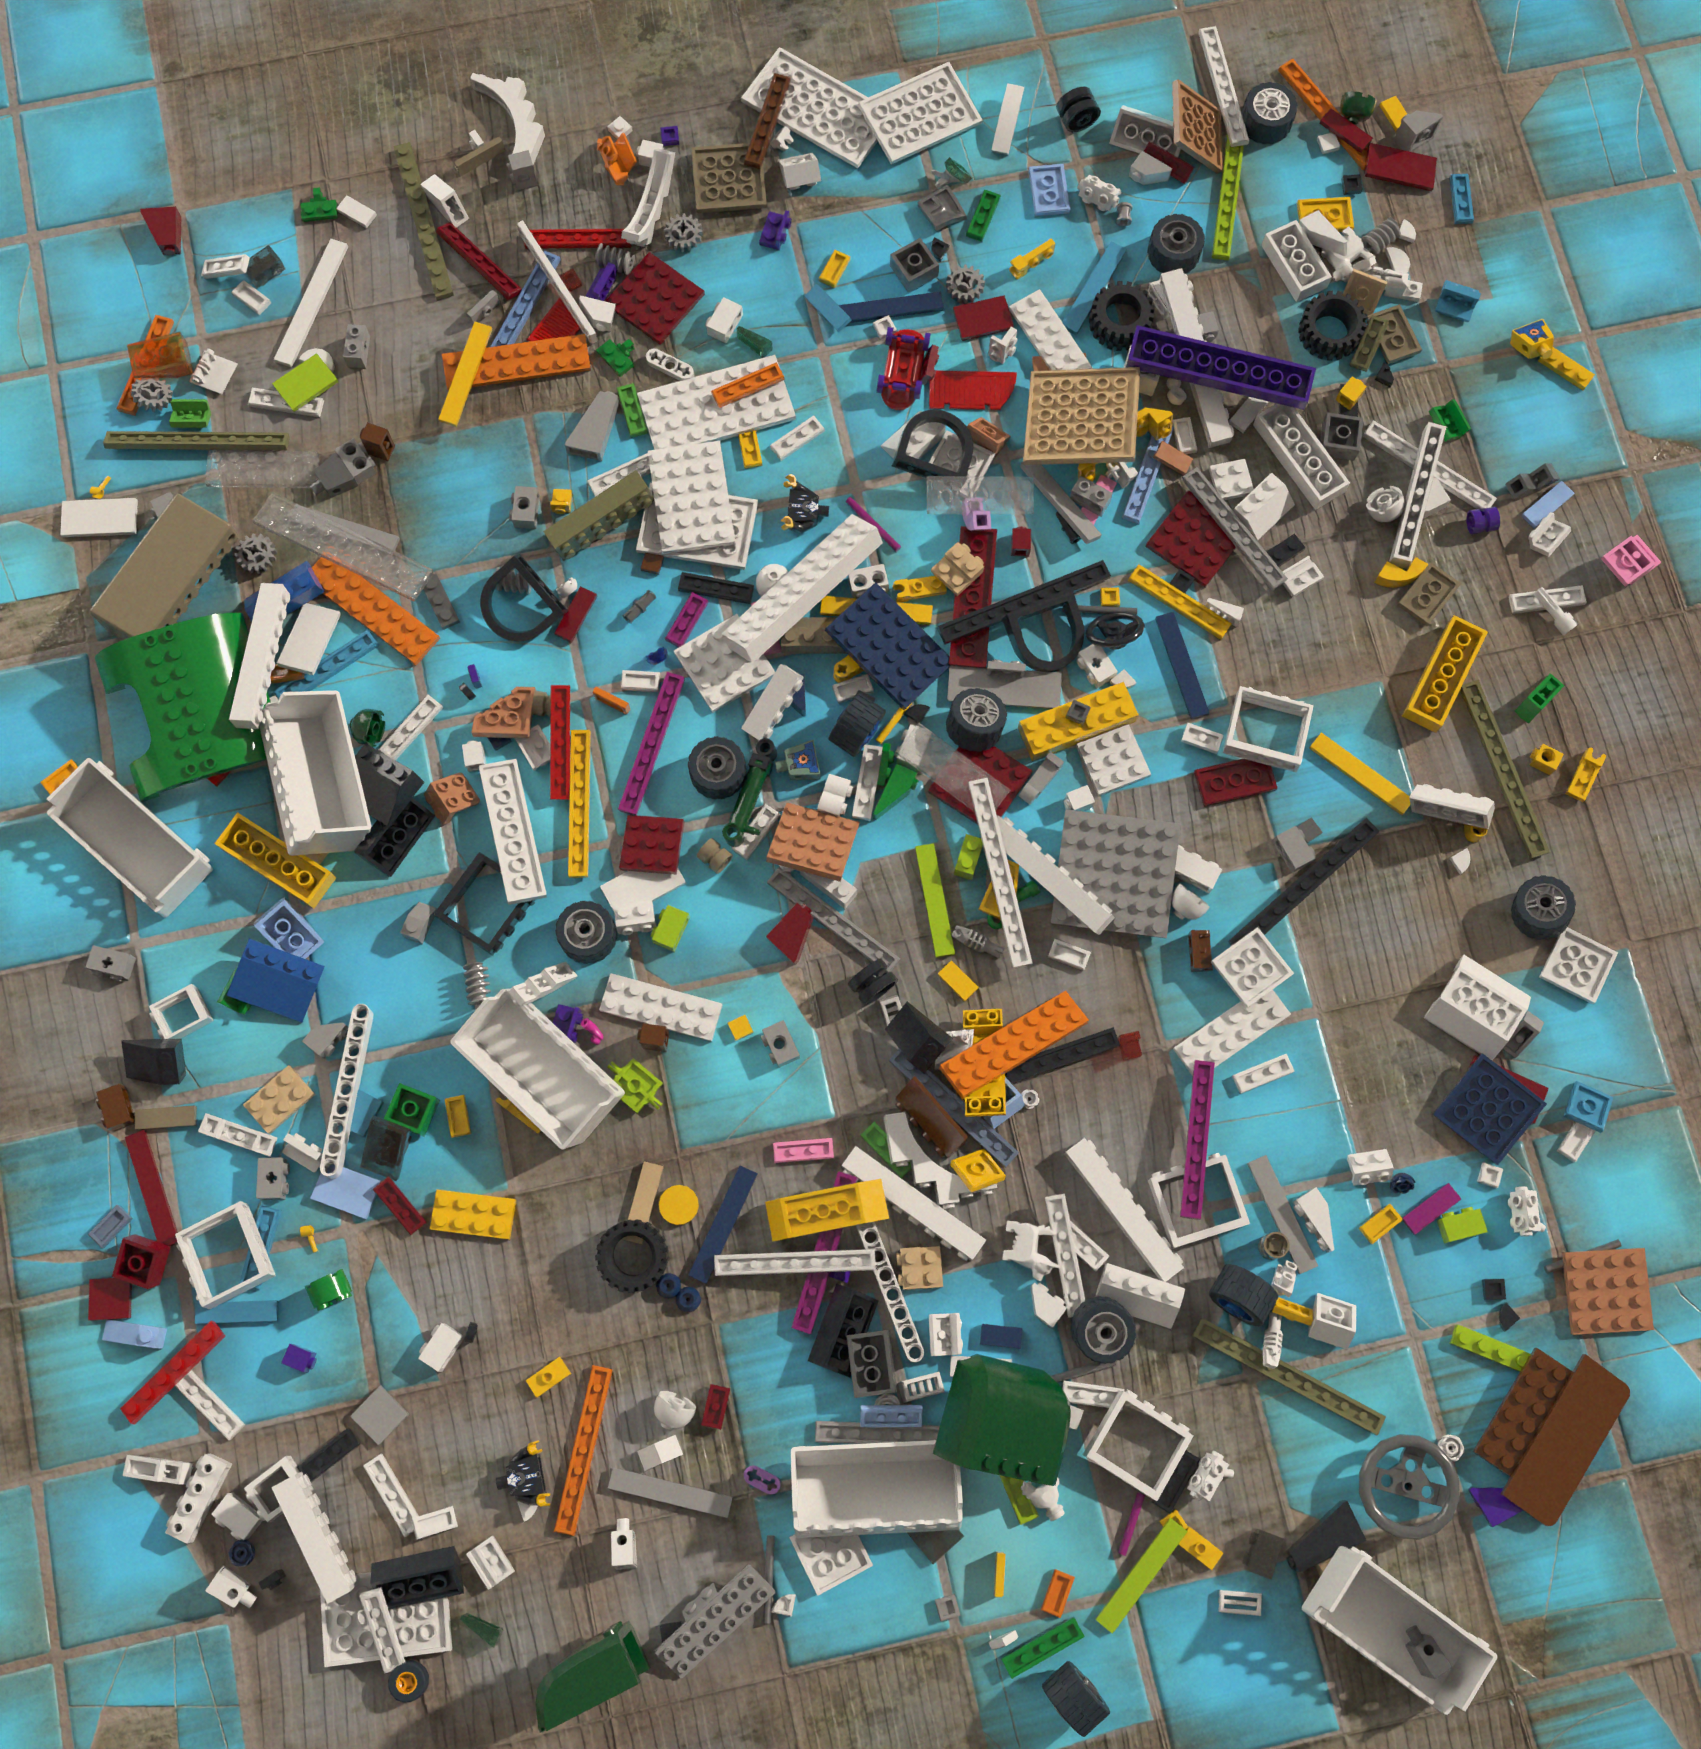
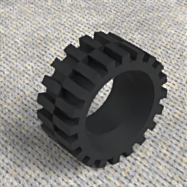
M1117 281V285L1114 286L1112 282L1108 284L1107 289L1103 287L1100 289V294H1096L1091 308L1089 323L1090 331H1094L1093 337L1095 339L1099 337V343L1102 346L1104 343H1107L1108 349L1112 350V346H1116V351H1121L1122 347H1125L1127 351L1130 345H1132L1137 325L1151 328L1155 315V305H1152V297L1147 298L1148 292L1146 290L1140 291L1141 286L1138 284L1132 287V282L1127 281V285H1123L1122 281ZM1114 303H1125L1136 309L1139 319L1130 325H1118L1108 318L1106 309Z
M1328 291L1325 296L1322 292L1317 298L1313 297L1310 303L1307 304L1299 323L1298 333H1301L1299 336L1300 342L1305 341L1303 347L1311 349L1309 352L1311 355H1314L1316 352L1319 354V359L1327 356V361H1332L1333 357L1336 356V359L1340 360L1343 355L1347 357L1351 351L1356 349L1365 332L1367 316L1363 314V306H1357L1359 303L1357 299L1354 301L1350 300L1352 295L1347 293L1346 297L1342 296V291H1337L1336 295H1333V291ZM1322 317H1335L1343 322L1347 329V335L1341 339L1327 338L1317 330L1315 322Z
M630 1219L612 1226L603 1234L596 1248L598 1251L595 1255V1261L598 1262L596 1267L602 1274L601 1278L603 1281L609 1282L608 1286L611 1288L616 1287L620 1292L628 1291V1293H634L636 1291H644L660 1279L666 1270V1264L669 1260L667 1256L669 1249L665 1244L666 1239L664 1235L661 1236L660 1230L657 1227L654 1228L649 1222ZM627 1236L642 1238L648 1243L652 1252L650 1266L645 1272L638 1275L624 1273L618 1268L614 1260V1250L617 1243Z

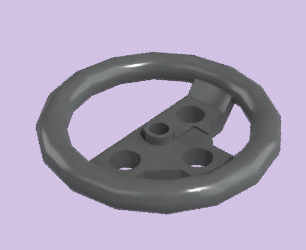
M1399 1434L1380 1441L1366 1455L1359 1472V1495L1366 1513L1380 1529L1397 1538L1420 1540L1438 1533L1452 1520L1459 1503V1478L1452 1460L1437 1444L1421 1436ZM1404 1447L1399 1463L1388 1470L1376 1467L1377 1462L1388 1452ZM1426 1453L1431 1455L1441 1466L1446 1479V1486L1428 1480L1422 1470L1423 1459ZM1409 1459L1415 1463V1469L1411 1472L1405 1467ZM1385 1474L1391 1478V1483L1387 1487L1381 1483V1478ZM1424 1486H1429L1431 1489V1495L1428 1498L1422 1495V1488ZM1372 1488L1440 1506L1442 1509L1430 1522L1419 1526L1400 1525L1388 1519L1377 1507L1372 1494Z

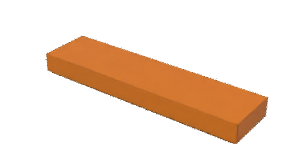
M776 362L711 390V393L718 407L721 408L785 379Z

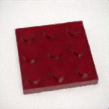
M627 815L619 869L622 871L677 875L684 819Z

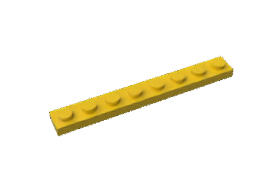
M571 730L569 878H588L590 730Z

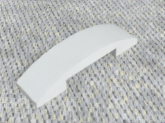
M205 1113L198 1130L202 1134L270 1157L278 1139L272 1135Z

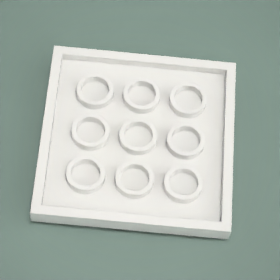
M738 614L674 650L675 656L712 713L770 680L775 674L774 669L764 654L754 663H751L729 649L722 633L739 618Z

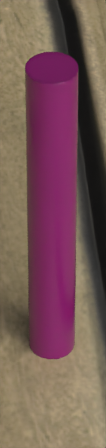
M1138 1492L1118 1551L1119 1554L1126 1556L1145 1495Z

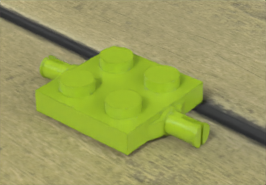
M632 1058L622 1068L613 1061L607 1066L616 1074L614 1081L625 1092L620 1100L638 1114L648 1103L657 1110L660 1109L663 1103L654 1096L663 1083L638 1061Z

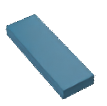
M1451 174L1449 180L1455 224H1472L1474 222L1469 175Z
M818 284L804 295L808 302L837 332H840L851 321V318Z

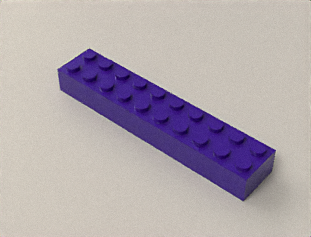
M1138 325L1136 326L1126 368L1140 367V371L1302 410L1305 409L1308 403L1316 372L1314 367Z

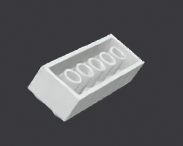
M1275 404L1256 416L1253 426L1315 510L1346 492L1350 482L1295 408Z
M300 1472L271 1488L328 1604L357 1586L355 1583L357 1577L354 1571L349 1570L346 1564L348 1558L343 1550L340 1551L337 1546L339 1540L334 1531L331 1532L328 1527L330 1522L326 1513H321L319 1508L321 1503L316 1493L312 1494L309 1488L311 1486L310 1479L306 1474L303 1475Z

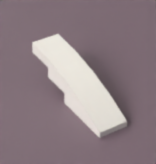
M1007 83L992 152L1009 155L1024 92V87Z
M567 962L545 968L540 974L529 977L524 983L513 986L508 992L520 1006H523L559 989L576 979L578 975Z

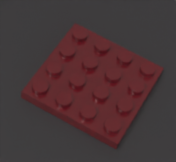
M648 252L605 302L615 304V313L661 345L705 295V291L651 252Z
M1189 490L1145 546L1178 570L1181 569L1194 577V581L1204 588L1207 587L1236 549L1233 542Z
M959 746L929 788L928 793L978 825L968 785L969 781L988 778L996 815L1003 817L1033 771L995 746L981 752L968 751Z

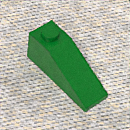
M1550 673L1514 712L1529 724L1565 685Z
M896 764L874 810V820L879 819L907 797L911 789H916L919 782L916 779L917 772Z

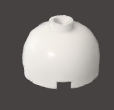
M1389 486L1390 489L1384 490L1382 487L1368 496L1366 507L1373 519L1379 522H1390L1402 514L1405 503L1404 496L1399 488Z
M779 564L764 566L756 578V589L759 595L762 597L789 571Z
M1180 883L1172 893L1171 905L1175 909L1174 914L1182 920L1184 918L1196 920L1202 917L1210 908L1205 901L1195 893L1187 891V888Z
M660 1391L655 1400L654 1413L661 1422V1426L672 1430V1428H681L687 1425L695 1413L696 1406L685 1397H683V1401L676 1398V1393Z

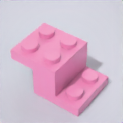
M1638 535L1630 536L1601 558L1625 587L1628 584L1632 585L1661 563Z

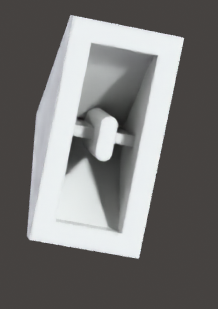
M1433 478L1423 519L1446 508L1451 500L1437 478Z
M676 1435L637 1451L645 1471L683 1455Z

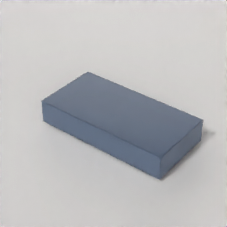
M116 1205L88 1235L101 1248H105L133 1218L120 1205Z

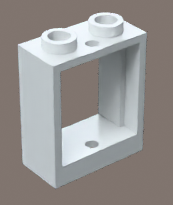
M193 984L149 1006L151 1010L149 1015L152 1021L158 1024L160 1028L158 1034L161 1039H181L214 1021L198 987ZM190 998L200 1019L172 1033L162 1011Z
M291 1456L282 1458L244 1488L247 1492L245 1494L246 1498L251 1504L254 1503L258 1508L257 1514L263 1521L271 1522L283 1514V1511L279 1506L273 1512H270L255 1488L281 1468L284 1469L289 1478L300 1473L297 1469V1464Z

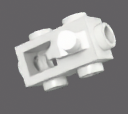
M1091 175L1084 180L1082 179L1077 188L1080 190L1078 196L1082 197L1083 202L1088 204L1094 203L1098 205L1097 208L1101 211H1110L1113 207L1115 208L1120 199L1118 196L1121 195L1120 188H1115L1114 185L1105 183L1098 177Z
M1516 1187L1515 1192H1510V1198L1508 1199V1206L1512 1209L1510 1225L1514 1229V1233H1520V1236H1533L1532 1232H1544L1546 1226L1540 1223L1537 1192L1528 1190L1527 1187Z
M1212 1451L1211 1454L1206 1452L1205 1456L1198 1463L1199 1467L1196 1473L1189 1479L1187 1489L1191 1491L1189 1495L1196 1500L1201 1501V1499L1210 1501L1223 1477L1233 1478L1234 1471L1227 1469L1229 1464L1223 1461L1224 1457L1216 1451Z

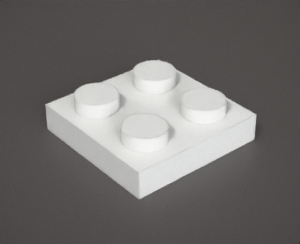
M1245 459L1211 465L1209 467L1213 486L1224 500L1244 497L1254 490Z

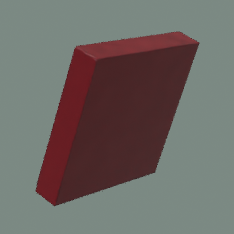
M117 1278L89 1279V1321L131 1318V1283Z

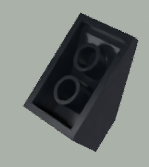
M908 1001L885 1028L906 1059L923 1074L927 1072L953 1039Z
M182 1039L121 1041L126 1078L158 1085L180 1084L186 1076Z

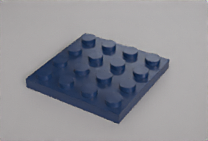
M1481 1053L1432 1115L1495 1165H1499L1547 1103Z

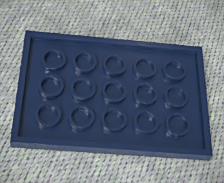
M876 582L824 630L903 710L951 666L949 665L950 656Z

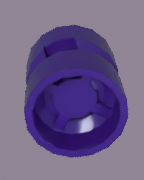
M1496 507L1484 508L1483 511L1481 509L1469 510L1466 517L1469 533L1478 534L1484 530L1486 532L1499 530L1500 514Z

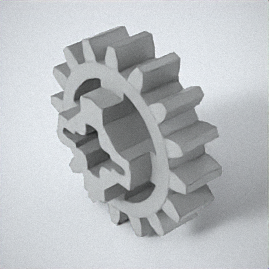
M683 213L682 217L676 214V219L671 217L670 223L666 222L664 234L665 240L668 241L670 247L674 245L675 250L681 248V251L684 252L685 248L691 251V246L696 248L697 242L701 243L703 231L702 225L698 223L697 218L693 220L691 214L689 217H686L685 213Z
M964 264L962 269L960 266H957V271L952 269L951 275L948 274L947 293H952V299L957 297V302H960L961 299L964 300V303H967L968 299L974 302V297L979 299L980 293L984 292V275H979V269L974 271V266H971L970 269L967 268L966 264Z
M149 375L148 379L142 376L141 381L139 379L135 380V384H132L131 396L133 397V402H138V407L145 406L146 411L151 408L155 412L156 408L162 411L163 407L168 408L172 400L173 391L170 390V385H166V380L159 381L158 376L152 379V376Z
M253 533L252 538L246 535V541H239L241 547L236 546L238 553H235V556L238 559V564L241 565L243 570L248 569L250 573L256 570L260 574V569L266 572V566H273L271 560L276 561L274 554H277V551L274 548V543L271 542L269 537L264 538L262 534L256 537Z

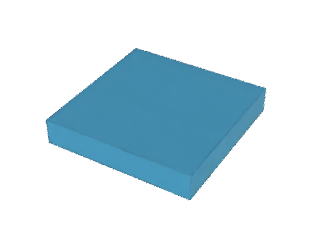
M1576 1081L1573 1084L1564 1117L1601 1133L1604 1131L1614 1097Z
M350 1086L346 1087L345 1091L343 1092V1095H347L351 1092ZM358 1089L350 1131L365 1137L384 1102ZM342 1106L339 1109V1114H344L347 1111V1106Z

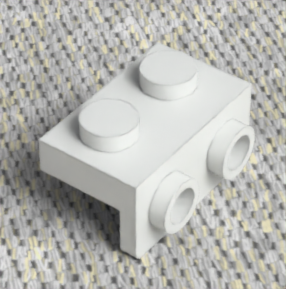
M1010 327L1002 340L992 335L988 356L993 361L1004 364L1008 356L1012 357L1018 340L1016 338L1017 330Z
M1550 512L1547 517L1541 520L1540 525L1531 531L1528 538L1530 549L1549 557L1571 532V527L1556 521L1554 513Z
M652 900L614 906L618 934L630 935L638 931L650 932L656 926Z
M287 1133L283 1140L288 1144L282 1153L312 1172H317L321 1163L322 1149L313 1143L310 1146L304 1143L306 1139L297 1133L294 1136Z
M1387 1149L1347 1156V1161L1353 1175V1185L1386 1182L1392 1179L1394 1167Z
M959 1313L929 1314L931 1356L962 1354V1321Z

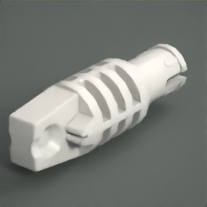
M1273 1312L1269 1313L1268 1328L1264 1332L1263 1365L1271 1369L1278 1367L1283 1333L1280 1330L1282 1316L1278 1314L1277 1317V1314Z

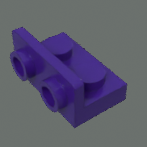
M786 210L784 215L769 211L759 245L780 250L781 245L785 244L786 230L790 229L792 218L789 217V211Z
M608 262L606 268H600L586 297L601 301L605 300L617 277L614 264Z
M558 1004L553 1024L575 1044L578 1036L576 1032L577 1025H581L583 1020L582 1011L578 1007L572 1008Z

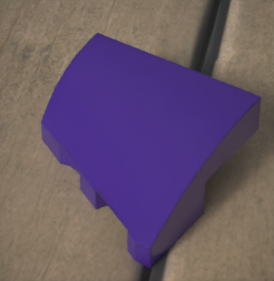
M1470 1487L1468 1491L1476 1506L1480 1507L1490 1527H1494L1523 1511L1501 1495L1504 1487Z

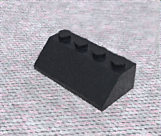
M412 798L390 828L376 820L370 829V833L365 835L364 841L360 842L354 853L387 876L392 877L435 815Z
M836 1284L808 1362L851 1378L847 1335L868 1332L879 1300L854 1289Z
M455 1546L371 1564L372 1589L381 1587L388 1610L464 1594L460 1560Z

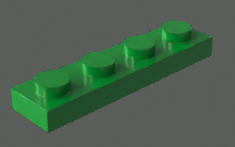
M1073 1616L1002 1657L1001 1660L1011 1679L1085 1636Z

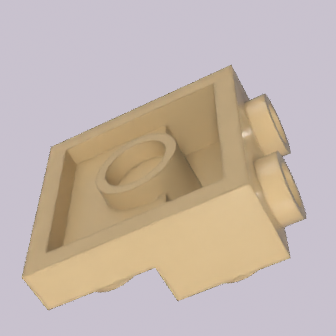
M959 542L950 548L944 557L931 568V572L956 596L978 578L984 570L982 559L978 556H972L970 548L964 543L961 545Z
M940 1246L900 1248V1253H896L897 1265H901L902 1272L898 1274L899 1286H903V1290L943 1287Z

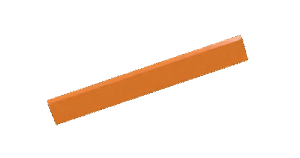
M1294 59L1279 67L1278 71L1320 120L1330 109L1340 114ZM1337 137L1338 142L1364 171L1368 146L1360 153Z
M592 1365L554 1532L575 1536L613 1369Z

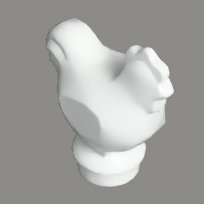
M1058 1478L1056 1486L1042 1484L1036 1488L1030 1481L1023 1482L1021 1486L1022 1494L1026 1495L1036 1508L1046 1509V1516L1049 1517L1050 1521H1054L1064 1515L1063 1506L1057 1504L1059 1498Z

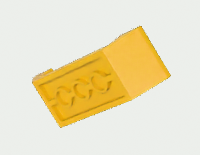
M1146 407L1138 411L1136 437H1142L1149 431L1156 441L1160 438H1166L1172 431L1173 413L1171 411ZM1079 463L1078 479L1082 476L1093 482L1095 479V465L1097 463Z
M1002 1009L963 1010V1030H974L972 1046L1003 1028ZM1005 1074L965 1097V1117L1006 1115Z
M882 1179L858 1182L765 1202L772 1242L889 1219Z

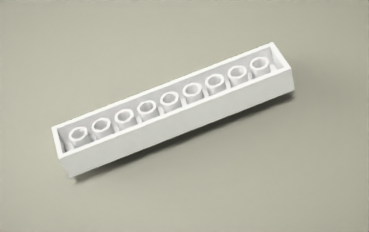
M851 514L722 633L729 649L754 663L883 543L877 527Z

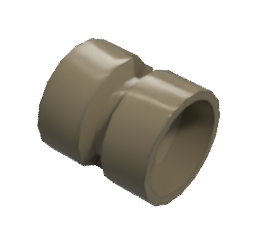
M535 691L532 702L533 715L544 716L547 714L550 717V695H547L546 692Z
M713 838L709 839L697 853V858L704 864L709 863V868L716 874L723 871L733 857L725 848L721 849V845Z
M1272 1232L1263 1236L1258 1244L1260 1254L1268 1260H1275L1285 1256L1290 1248L1288 1238L1280 1232Z

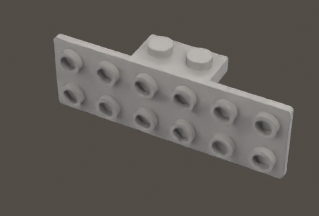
M1001 660L988 661L986 669L950 666L947 701L953 702L955 696L963 690L980 688L996 694L1005 706L1053 709L1060 706L1061 673L1025 670L1026 664H1021L1019 661L1007 663Z
M747 1565L721 1590L713 1582L709 1587L704 1588L695 1600L685 1606L682 1613L686 1622L655 1649L656 1655L680 1678H683L775 1594V1590L751 1565Z

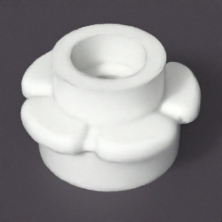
M1024 1090L1021 1093L1026 1108L1032 1109L1038 1105L1039 1098L1036 1091Z

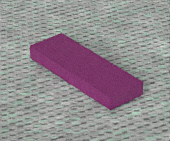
M692 592L665 640L677 647L684 645L709 603L708 600Z
M1447 1183L1402 1217L1403 1222L1415 1235L1460 1201L1461 1198L1453 1187Z

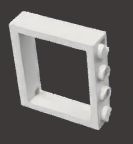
M1240 686L1235 697L1223 753L1297 772L1302 762L1314 705L1306 704L1304 701L1291 700L1286 696L1272 695L1267 691L1261 692L1251 687ZM1241 701L1302 717L1294 756L1233 740Z
M1219 1153L1208 1156L1209 1160L1206 1161V1167L1221 1163L1240 1219L1177 1238L1159 1182L1184 1175V1168L1182 1165L1170 1168L1171 1172L1165 1174L1163 1171L1153 1173L1152 1178L1148 1180L1171 1249L1250 1224L1226 1155L1220 1156Z
M240 1201L175 1234L178 1243L177 1248L184 1257L182 1260L183 1265L191 1276L189 1277L190 1284L197 1292L196 1300L200 1302L203 1308L212 1309L276 1276L247 1203ZM238 1216L259 1274L212 1298L191 1239Z
M1128 1389L1126 1392L1119 1390L1083 1455L1149 1498L1157 1501L1191 1442L1193 1435L1189 1433L1190 1429L1181 1423L1176 1425L1171 1422L1172 1417L1164 1412L1159 1414L1154 1411L1155 1406L1144 1400L1142 1403L1137 1400L1138 1395ZM1125 1401L1182 1436L1153 1489L1096 1453Z

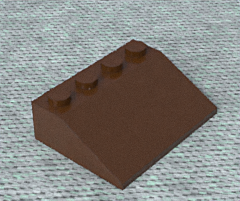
M914 1076L896 1096L895 1100L897 1103L895 1105L901 1112H906L910 1116L908 1120L915 1128L919 1127L923 1131L921 1134L928 1143L932 1142L936 1146L935 1152L941 1158L945 1157L948 1159L965 1145L968 1136L917 1077Z

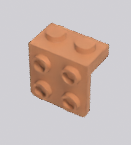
M461 772L431 782L424 793L426 802L431 805L436 817L440 819L443 825L450 823L456 812L478 805L480 802L479 797Z

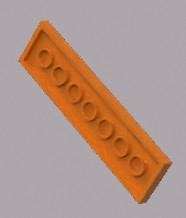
M581 334L487 347L471 387L591 371L586 336ZM463 351L442 354L448 391Z
M328 550L312 567L325 591L322 593L415 666L439 641V635Z
M1065 990L940 1065L939 1069L959 1096L964 1099L1088 1024L1089 1019Z

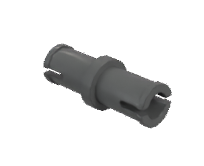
M647 590L639 600L633 602V606L623 614V618L631 624L656 599L655 594Z

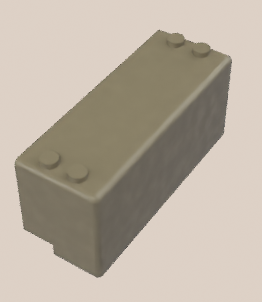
M176 494L92 606L90 614L110 634L120 640L159 629L165 625L169 626L177 623L176 621L181 614L187 611V606L192 599L198 596V591L203 584L209 581V576L213 570L220 566V561L224 555L231 551L232 544L236 543L237 539L239 540L238 534L227 521L181 494Z

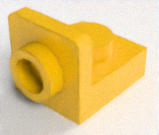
M553 489L552 501H550L552 512L556 514L571 513L572 490Z

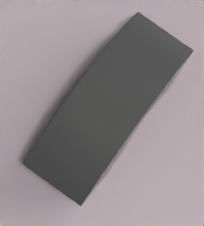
M1545 463L1530 474L1520 473L1505 485L1513 499H1519L1550 486L1558 481L1560 477L1552 463Z

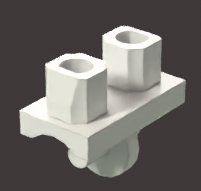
M1127 462L1106 463L1108 468L1106 472L1107 478L1114 477L1122 488L1127 487L1130 481L1138 474L1135 468L1127 467Z
M1286 1260L1283 1266L1277 1265L1271 1286L1279 1296L1286 1295L1290 1298L1295 1283L1297 1265Z

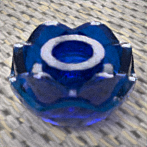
M664 646L660 647L657 651L645 656L647 658L646 661L653 666L667 659L668 652Z

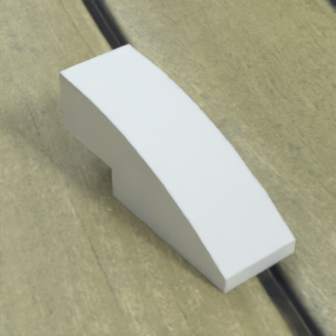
M127 1455L123 1476L156 1482L187 1484L191 1477L193 1463Z

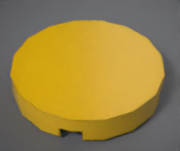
M675 1185L666 1189L659 1201L661 1215L666 1221L674 1225L689 1223L697 1215L699 1208L698 1198L694 1191L683 1185Z

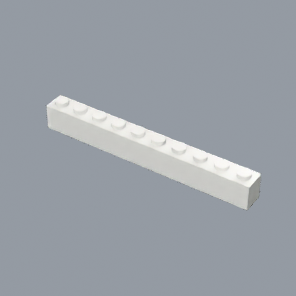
M1182 268L1162 273L1159 283L1174 333L1204 341L1202 336L1204 334L1202 324L1198 323L1197 319L1199 317L1198 310L1192 303L1193 294L1192 291L1188 290L1187 275L1183 273ZM1190 383L1209 448L1230 443L1234 436V429L1228 422L1229 413L1227 408L1223 406L1224 397L1222 391Z

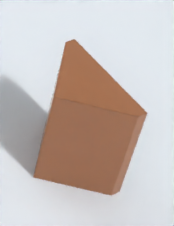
M982 417L969 423L967 426L973 443L994 452L995 457L1011 437Z

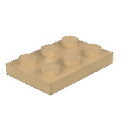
M288 1065L245 1102L243 1106L268 1134H271L316 1094L297 1072Z

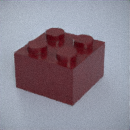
M136 1234L122 1238L112 1277L145 1289L160 1285L170 1246Z

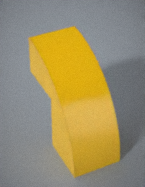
M1415 557L1407 571L1387 561L1374 583L1390 588L1406 586L1420 577L1428 563Z

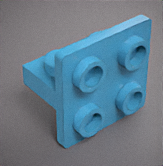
M1445 280L1435 312L1469 322L1481 293H1479V290Z

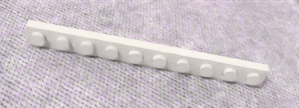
M988 778L969 781L968 785L1012 968L1031 965L1032 959Z

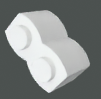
M829 774L817 811L839 817L841 814L844 815L847 809L845 800L851 796L853 791L851 780Z

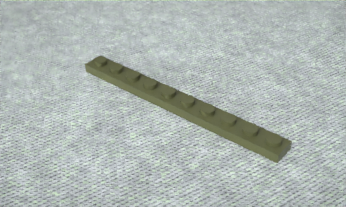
M411 143L393 146L435 297L437 300L452 297L454 293L427 198L421 186L422 181Z
M107 431L103 445L105 449L287 450L290 436L289 433Z
M1479 680L1463 684L1460 689L1528 856L1530 859L1546 855L1550 853V850Z
M1200 1318L1192 1337L1374 1435L1379 1434L1386 1416L1280 1359L1278 1367L1275 1369L1264 1366L1263 1350Z

